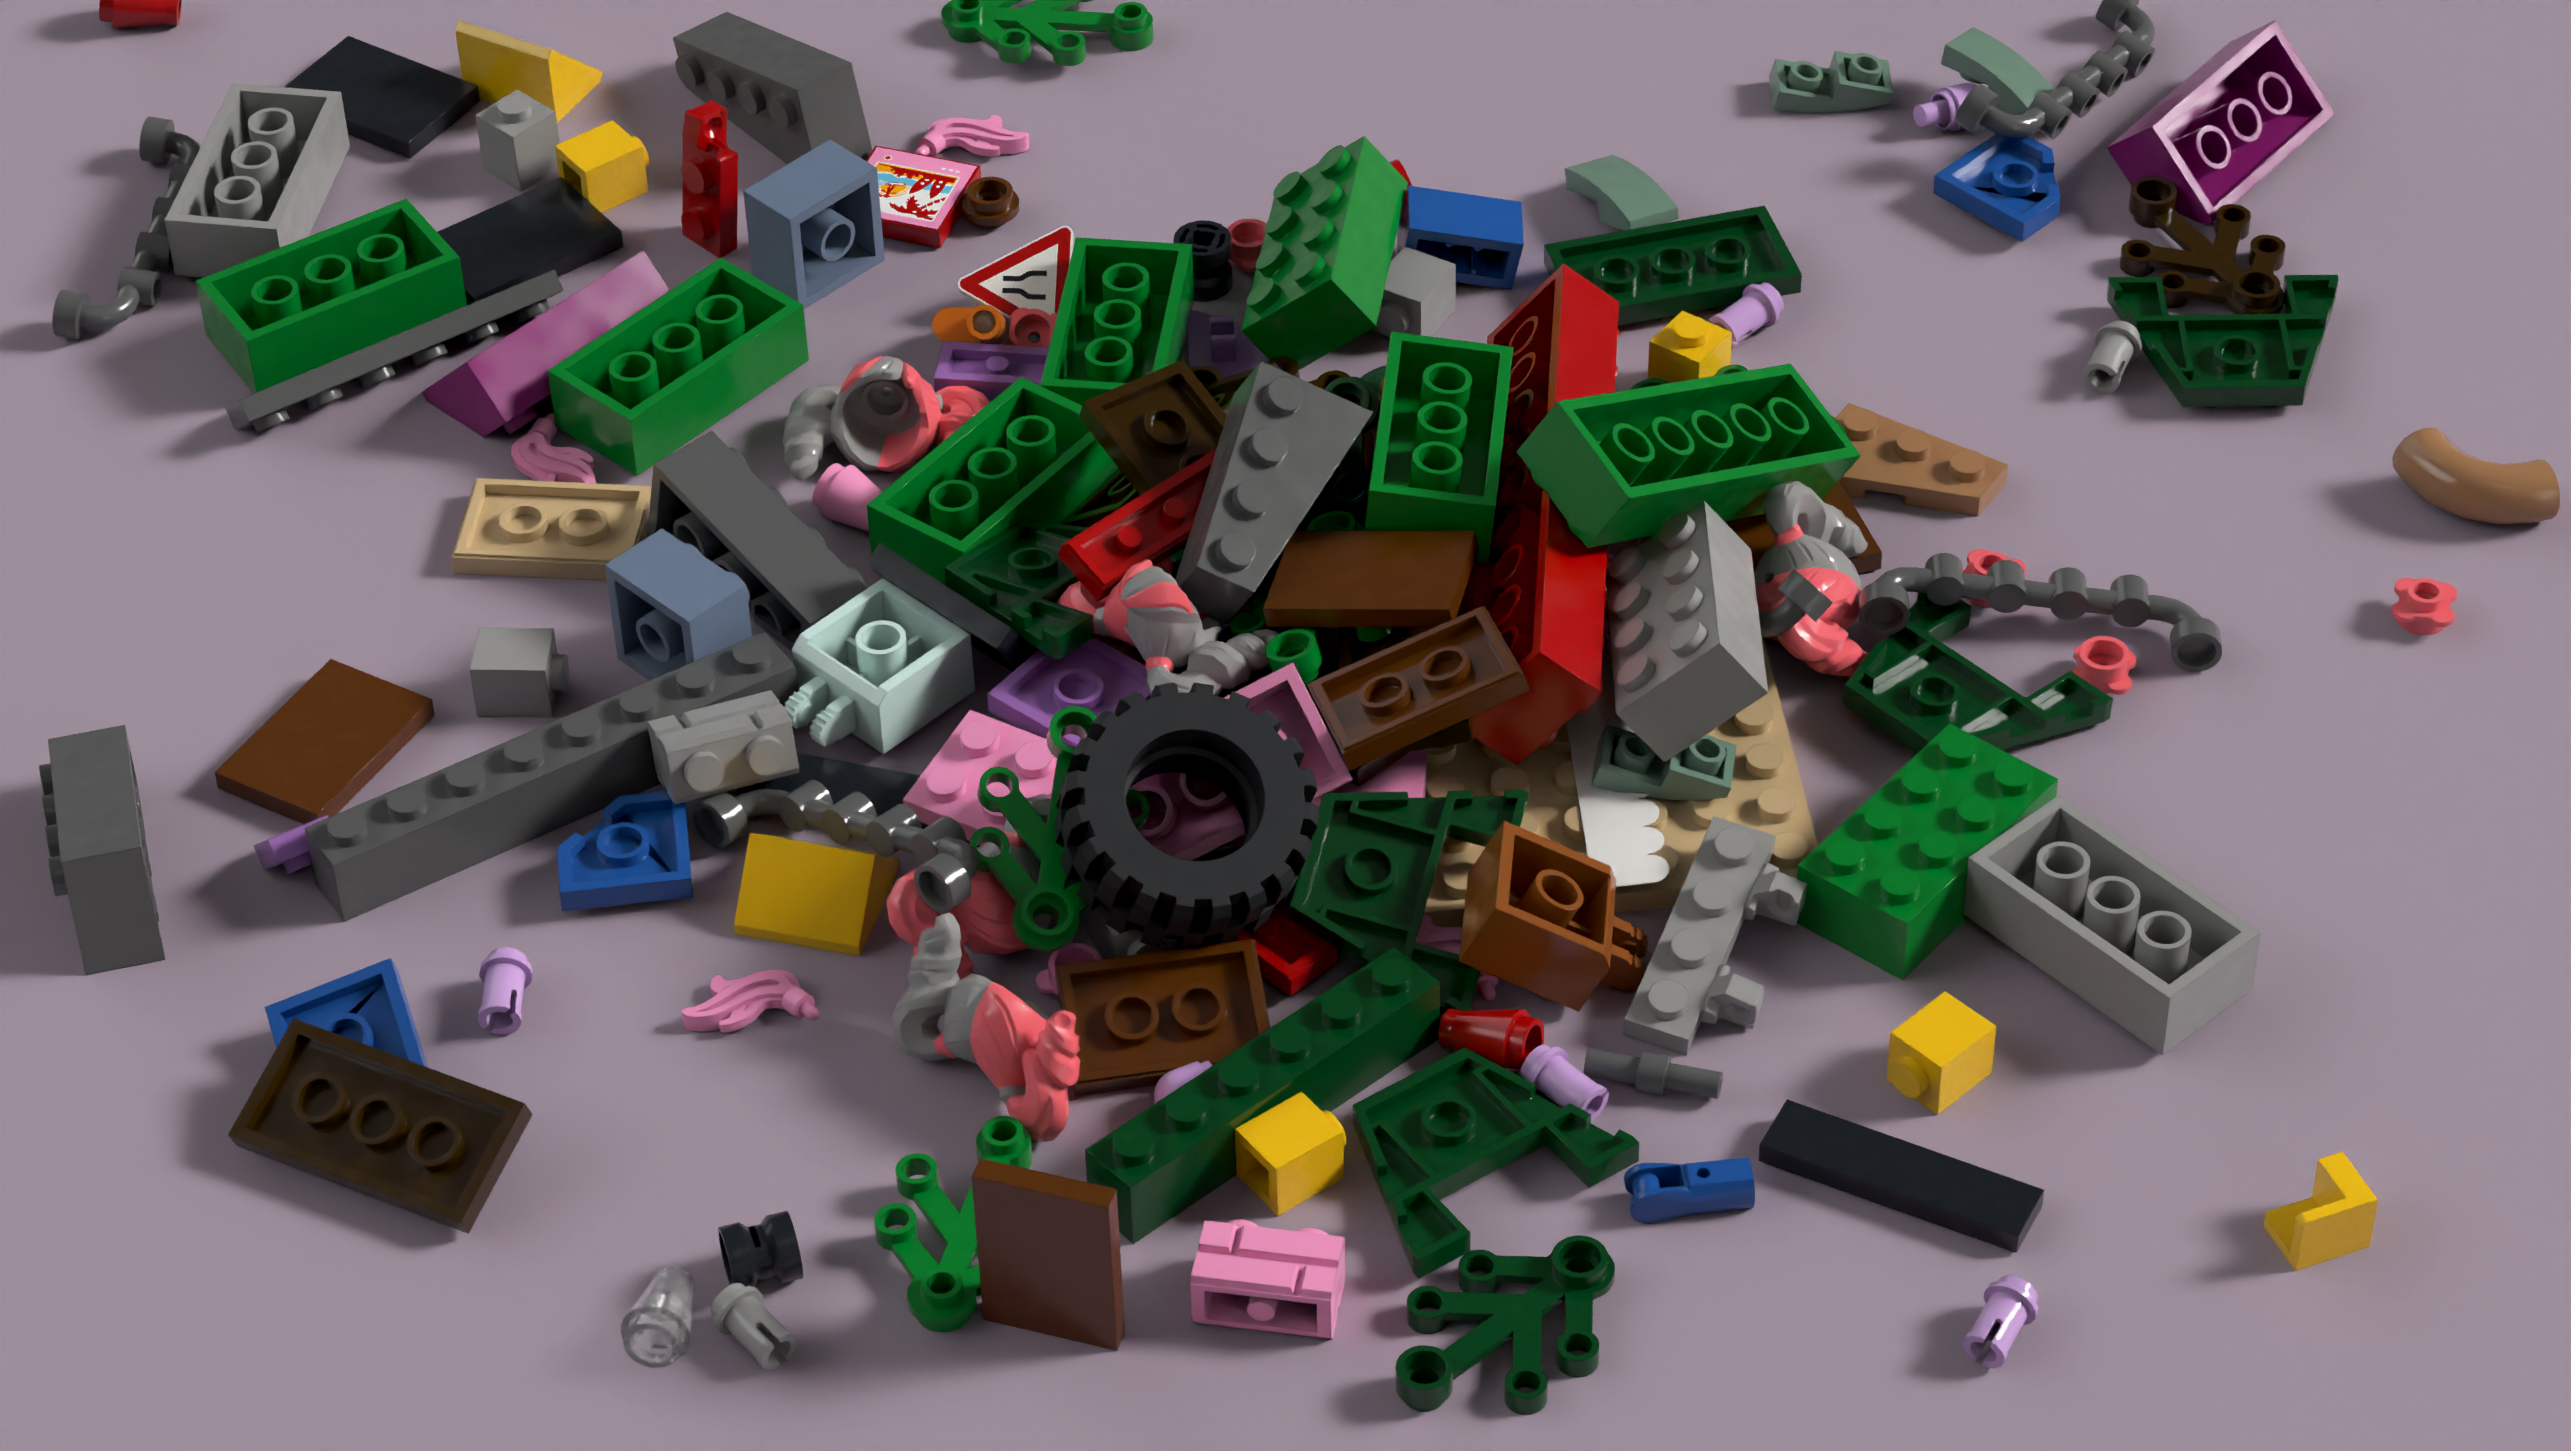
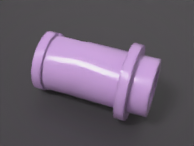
M1768 283L1760 285L1751 284L1744 289L1742 298L1722 312L1712 316L1710 323L1732 332L1731 349H1733L1740 341L1760 327L1775 325L1780 319V313L1784 310V302L1780 293Z
M497 948L490 952L488 957L480 964L479 976L484 983V990L478 1022L483 1029L489 1025L490 1014L493 1013L489 1032L493 1034H511L521 1026L523 991L532 981L533 969L525 954L515 948Z
M1545 1044L1540 1045L1523 1062L1520 1071L1521 1077L1536 1085V1095L1545 1094L1560 1107L1571 1103L1590 1113L1591 1122L1604 1109L1609 1097L1607 1089L1601 1084L1595 1083L1568 1062V1053L1559 1046L1550 1048Z
M2006 1275L2001 1277L1999 1281L1989 1284L1984 1292L1986 1304L1971 1331L1962 1341V1348L1971 1360L1976 1362L1986 1342L1992 1341L1990 1344L1991 1349L1985 1357L1982 1366L1998 1368L2005 1363L2007 1354L2022 1327L2031 1324L2038 1315L2039 1307L2036 1303L2038 1294L2030 1283L2022 1278Z

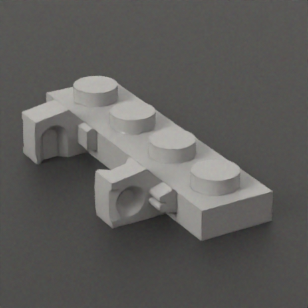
M1713 816L1625 1017L1624 1035L1687 1055L1701 1022L1715 1024L1717 1019L1720 1018L1751 1029L1753 1028L1763 1004L1764 986L1735 973L1730 974V966L1726 965V962L1745 919L1753 920L1755 915L1758 914L1796 926L1806 897L1807 883L1779 872L1778 867L1769 863L1774 852L1775 835Z

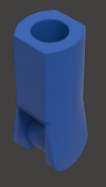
M1749 1158L1686 1164L1640 1163L1629 1168L1623 1178L1626 1190L1634 1195L1629 1204L1631 1216L1636 1221L1642 1223L1658 1222L1686 1214L1752 1209L1755 1204L1754 1176Z

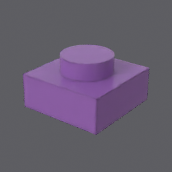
M328 815L253 845L263 869L283 863L288 874L312 864L305 827L328 818Z

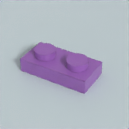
M943 341L934 375V390L937 392L947 386H967L985 394L989 400H994L1020 377L1040 386L1049 348Z

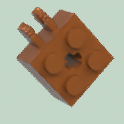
M1503 821L1468 872L1459 961L1476 968L1481 973L1498 977L1531 991L1545 1000L1557 1002L1579 1012L1599 983L1608 987L1615 986L1616 990L1622 989L1623 992L1625 990L1633 991L1635 988L1638 989L1646 971V963L1642 962V957H1646V952H1648V935H1644V930H1639L1638 926L1632 927L1631 923L1614 916L1616 878L1611 866Z

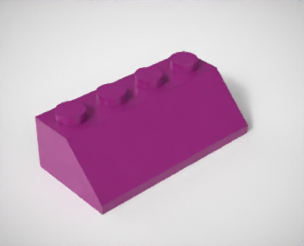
M2274 20L2230 41L2111 143L2107 149L2131 186L2136 180L2143 177L2154 176L2169 180L2177 188L2175 210L2183 216L2208 225L2215 221L2218 208L2223 205L2236 203L2335 113L2282 29Z
M643 250L465 362L421 393L428 403L482 437L500 426H503L507 434L510 435L538 417L533 408L534 404L545 397L552 404L547 370L670 290Z

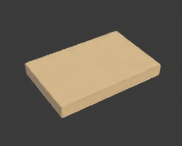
M476 478L451 556L454 574L607 581L605 564L647 538L652 486Z

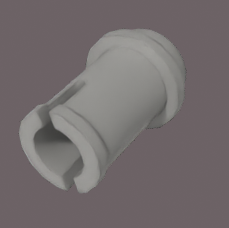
M2121 320L2113 321L2099 329L2095 338L2096 349L2082 373L2083 377H2088L2085 380L2086 385L2098 393L2107 394L2114 392L2120 384L2121 377L2128 363L2137 359L2142 349L2138 330L2132 324Z
M734 1283L723 1289L714 1299L711 1306V1313L715 1317L714 1326L723 1335L732 1334L757 1359V1363L764 1370L771 1371L781 1366L778 1359L771 1353L774 1348L786 1361L791 1358L797 1348L798 1338L790 1330H787L763 1306V1295L756 1287H745L742 1283Z

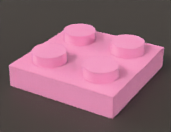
M969 710L904 797L903 803L915 812L920 822L928 825L944 816L953 818L963 828L967 840L970 841L972 835L978 829L995 827L1003 831L1006 818L1001 812L987 810L978 800V786L980 778L985 771L993 767L1007 768L1017 776L1019 790L1025 798L1039 794L1051 797L1057 758L1049 751L1047 739ZM993 782L987 786L988 791L996 797H1004L1010 793L1008 787L1000 782Z

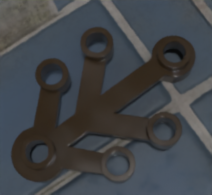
M2150 176L2140 178L2132 184L2129 211L2134 216L2135 222L2145 228H2160L2183 250L2154 246L2145 240L2127 241L2122 245L2120 256V269L2125 274L2133 277H2144L2151 274L2155 267L2177 270L2164 271L2156 276L2162 278L2167 308L2182 307L2190 298L2226 304L2234 314H2279L2282 311L2285 294L2280 287L2278 277L2274 275V271L2279 270L2284 262L2286 246L2282 239L2273 235H2259L2253 238L2250 243L2248 259L2251 269L2242 271L2234 264L2239 241L2246 238L2249 234L2251 213L2247 208L2237 204H2227L2218 208L2214 227L2216 238L2213 245L2175 210L2177 188L2172 182L2161 177ZM2178 271L2213 276L2219 282L2188 278L2187 275Z

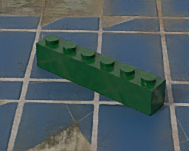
M1393 947L1086 1148L1087 1182L1117 1189L1119 1232L1132 1244H1135L1236 1176L1235 1128L1301 1091L1320 1110L1331 1112L1439 1040L1440 982Z

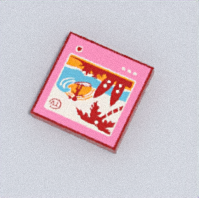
M876 145L866 159L868 163L877 168L883 237L941 248L963 213L962 200L967 194L968 186L973 181L981 178V166Z

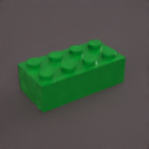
M1365 136L1346 147L1339 145L1332 148L1321 158L1319 163L1302 173L1295 171L1288 174L1274 189V200L1269 220L1264 228L1265 236L1260 256L1255 264L1256 272L1251 292L1246 300L1247 308L1241 332L1269 360L1277 357H1289L1297 362L1300 370L1377 325L1408 182Z
M407 198L196 280L206 336L254 393L467 306L460 257Z
M1076 237L1040 386L1083 405V402L1181 361L1194 303L1192 244Z
M719 258L547 370L555 426L638 476L653 466L654 463L668 456L809 361L803 304L725 259Z
M1391 332L1364 531H1476L1479 549L1474 562L1488 564L1496 509L1513 347Z
M1020 377L867 504L871 555L878 545L882 544L946 585V565L1020 520L1060 524L1119 468L1079 418L1082 405Z
M1949 723L1798 864L1797 879L1807 883L1805 904L1797 924L1903 981L1968 918L1963 914L1968 857L2053 800L2057 795L2058 779Z

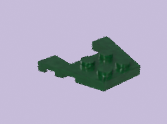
M2285 275L2283 291L2285 294L2284 305L2286 314L2169 315L2161 277H2108L2106 296L2108 303L2120 320L2132 324L2138 330L2142 351L2182 407L2303 405L2336 300L2339 279L2338 275Z
M1020 520L945 566V584L947 587L1011 627L1025 641L1051 658L1060 660L1094 638L1092 614L1056 603L1070 585L1079 582L1077 577L1057 555L1063 543L1083 532L1088 527ZM1183 549L1170 556L1174 564L1171 574L1174 579H1176L1183 557Z
M1918 593L1917 601L1909 609L1910 618L1907 625L1901 631L1889 635L1885 642L1878 641L1846 682L1842 703L1917 754L1949 723L2001 750L2103 723L2110 719L2113 698L2072 671L2067 672L2030 696L2023 697L1942 643L1969 626L1971 605L1960 599L1952 605L1941 606L1931 602L1925 593Z
M1472 790L1448 791L1446 797L1408 798V792L1323 793L1319 806L1318 827L1311 839L1313 846L1299 874L1288 918L1363 965H1367L1395 947L1440 982V1012L1442 1014L1450 1008L1470 1011L1480 971L1460 962L1459 954L1419 944L1416 940L1445 838L1450 837L1486 847L1503 821L1518 827L1521 826L1530 792L1504 790L1503 796L1473 797Z
M1465 1047L1353 1104L1354 1128L1412 1272L1418 1278L1433 1272L1470 1251L1471 1232L1440 1201L1444 1197L1543 1145L1548 1146L1590 1188L1639 1161V1142L1632 1135L1620 1129L1613 1136L1591 1124L1590 1113L1571 1103L1561 1108L1535 1094V1084Z

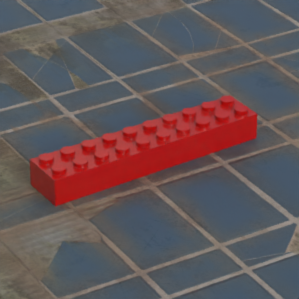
M1564 263L1487 336V344L1513 347L1488 564L1478 562L1473 564L1468 580V612L1481 606L1486 607L1523 671L1530 691L1472 716L1473 737L1517 766L1537 748H1546L1554 740L1560 727L1578 711L1581 713L1588 711L1598 700L1603 689L1601 672L1602 652L1605 647L1603 629L1604 611L1607 605L1605 587L1606 570L1609 564V558L1607 557L1608 544L1587 548L1582 540L1571 532L1563 514L1546 491L1542 490L1535 483L1531 471L1516 452L1557 401L1615 392V378L1618 373V367L1616 366L1617 341L1620 335L1618 330L1619 301Z

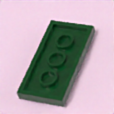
M1765 205L1544 245V264L1550 276L1564 263L1619 301L1618 325L1646 320H1659L1664 317L1678 315L1681 311L1690 313L1729 306L1742 298L1744 289L1751 284L1760 285L1768 283L1781 296L1801 292L1802 273Z

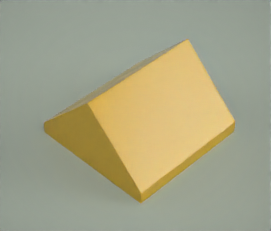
M458 20L455 34L462 79L478 85L480 100L494 104L501 98L519 90L554 110L558 123L601 81L603 71L557 51Z
M750 833L734 920L735 934L860 956L901 867L900 857H884L878 853L775 835Z

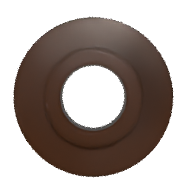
M983 177L973 181L968 186L967 194L962 200L964 216L970 222L985 228H997L1016 217L1020 208L1018 195L1013 191L1012 185L1007 180L999 177Z

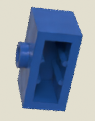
M1408 186L1397 230V252L1399 253L1404 247H1408L1456 264V282L1512 290L1524 246L1522 202Z

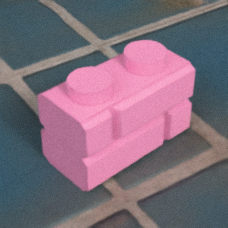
M1242 1219L1232 1220L1228 1223L1204 1220L1198 1252H1196L1190 1279L1192 1322L1333 1339L1338 1307H1340L1345 1284V1238L1328 1235L1326 1232L1316 1228H1302L1297 1231L1259 1227L1251 1221Z

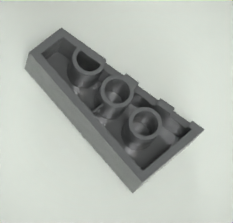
M729 12L720 14L673 37L678 56L675 66L678 76L685 87L707 103V101L713 100L726 108L729 121L786 164L791 163L829 139L865 161L872 152L871 141L851 62Z
M1261 361L1233 395L1175 579L1179 588L1187 595L1198 612L1227 624L1254 594L1371 417L1372 411Z
M713 431L708 432L654 463L647 537L662 528L683 543H689L696 547L704 557L726 572L730 571L738 575L748 589L750 596L748 605L750 606L754 623L791 651L802 632L867 589L859 572L851 566H845L827 548L821 534L812 526H806L788 508L780 492L773 487H767L749 469L743 455L737 449L729 448Z
M121 725L48 739L50 763L39 765L44 793L42 795V802L47 823L45 832L50 854L48 863L55 896L68 895L86 975L165 960L164 947L158 925L157 903L151 879L152 871L145 838L140 795L126 726Z

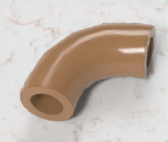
M2423 428L2414 431L2401 441L2392 457L2393 468L2406 485L2429 504L2461 518L2499 525L2532 523L2554 518L2560 507L2559 483L2552 467L2545 460L2537 459L2507 464L2483 461L2462 452L2450 442L2442 431L2436 428Z

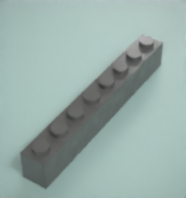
M764 631L305 827L315 883L343 922L598 812L619 796L639 794L660 785L661 783L655 770L647 726L648 721L671 715L679 718L683 712L772 690L779 703L785 707V702L788 701L789 696H792L794 691L798 692L796 666Z

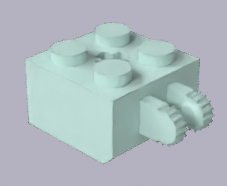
M882 578L799 635L792 648L793 664L796 666L798 692L794 691V694L789 696L784 708L789 713L792 726L796 729L798 727L802 729L803 726H808L810 721L813 722L809 727L811 729L809 734L812 735L811 739L823 747H829L831 744H835L836 740L840 741L852 733L882 754H885L975 691L971 634Z

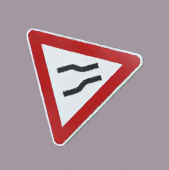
M1066 225L1061 226L961 277L958 280L959 291L981 305H991L1009 321L1011 314L1019 308L1039 309L1049 315L1053 313L1058 314L1073 252L1074 233L1072 228Z

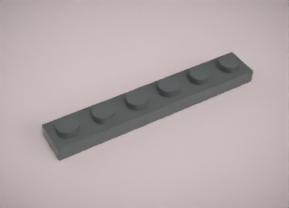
M554 269L230 404L225 409L234 429L252 422L256 432H260L290 419L286 408L306 400L309 409H315L343 397L339 388L342 384L359 378L362 387H368L395 375L391 365L395 362L411 356L415 366H418L448 353L443 342L463 335L468 345L499 332L496 320L514 313L518 323L543 314L550 309L547 299L563 292L564 289Z

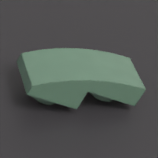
M1974 27L1945 44L1941 65L1959 72L1960 76L1969 82L1988 85V89L2001 97L1998 109L2007 114L2021 115L2027 111L2030 104L2040 93L2044 92L2049 95L2055 90L2040 72L2022 56L1994 37Z
M1835 51L1829 68L1818 67L1807 61L1791 62L1775 59L1769 75L1774 110L1797 113L1849 112L1890 103L1893 96L1888 60L1878 59L1866 53L1850 54Z
M1610 155L1565 168L1567 190L1590 197V202L1598 204L1599 220L1601 223L1624 231L1679 219L1678 207L1666 192L1645 172L1622 158Z
M1606 724L1598 741L1591 785L1614 792L1649 794L1646 797L1656 799L1709 800L1726 798L1731 790L1737 745L1705 735L1664 762L1636 733Z

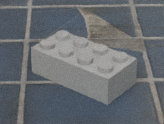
M232 83L164 220L175 275L203 278L309 236L350 148L341 92Z
M1703 501L1687 513L1681 512L1672 516L1653 537L1637 548L1630 547L1623 550L1614 558L1606 570V592L1616 714L1666 762L1768 693L1751 549Z
M2060 795L1968 857L1963 914L2161 1055L2171 1050L2253 989L2261 932Z

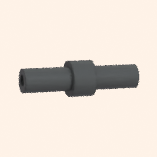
M1589 1048L1584 1064V1074L1586 1076L1636 1084L1637 1092L1664 1096L1666 1090L1718 1099L1723 1081V1072L1671 1063V1056L1645 1051L1642 1052L1641 1057Z

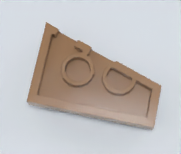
M1848 403L1835 417L1838 424L1845 429L1847 438L1861 455L1839 480L1850 497L1865 499L1867 491L1872 490L1900 495L1903 503L1908 506L1978 517L2007 483L2008 464L1876 414L1871 410Z

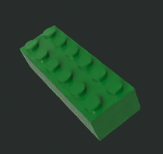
M1792 364L1557 401L1516 451L1531 471L1535 483L1542 490L1546 491L1567 520V525L1571 532L1581 539L1587 548L1653 536L1660 531L1664 523L1672 516L1681 512L1687 513L1703 501L1724 522L1765 514L1763 503L1767 491L1785 482L1799 481L1811 488L1823 500L1861 456Z

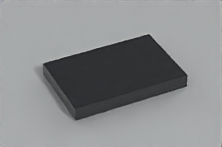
M350 36L343 39L285 86L286 88L341 92L349 135L410 159L480 102L478 85Z
M562 177L437 232L460 257L467 305L554 269L559 277L624 247L622 231Z
M882 544L878 545L867 560L870 563L869 567L881 578L886 579L971 634V645L1011 672L1036 652L1011 627Z

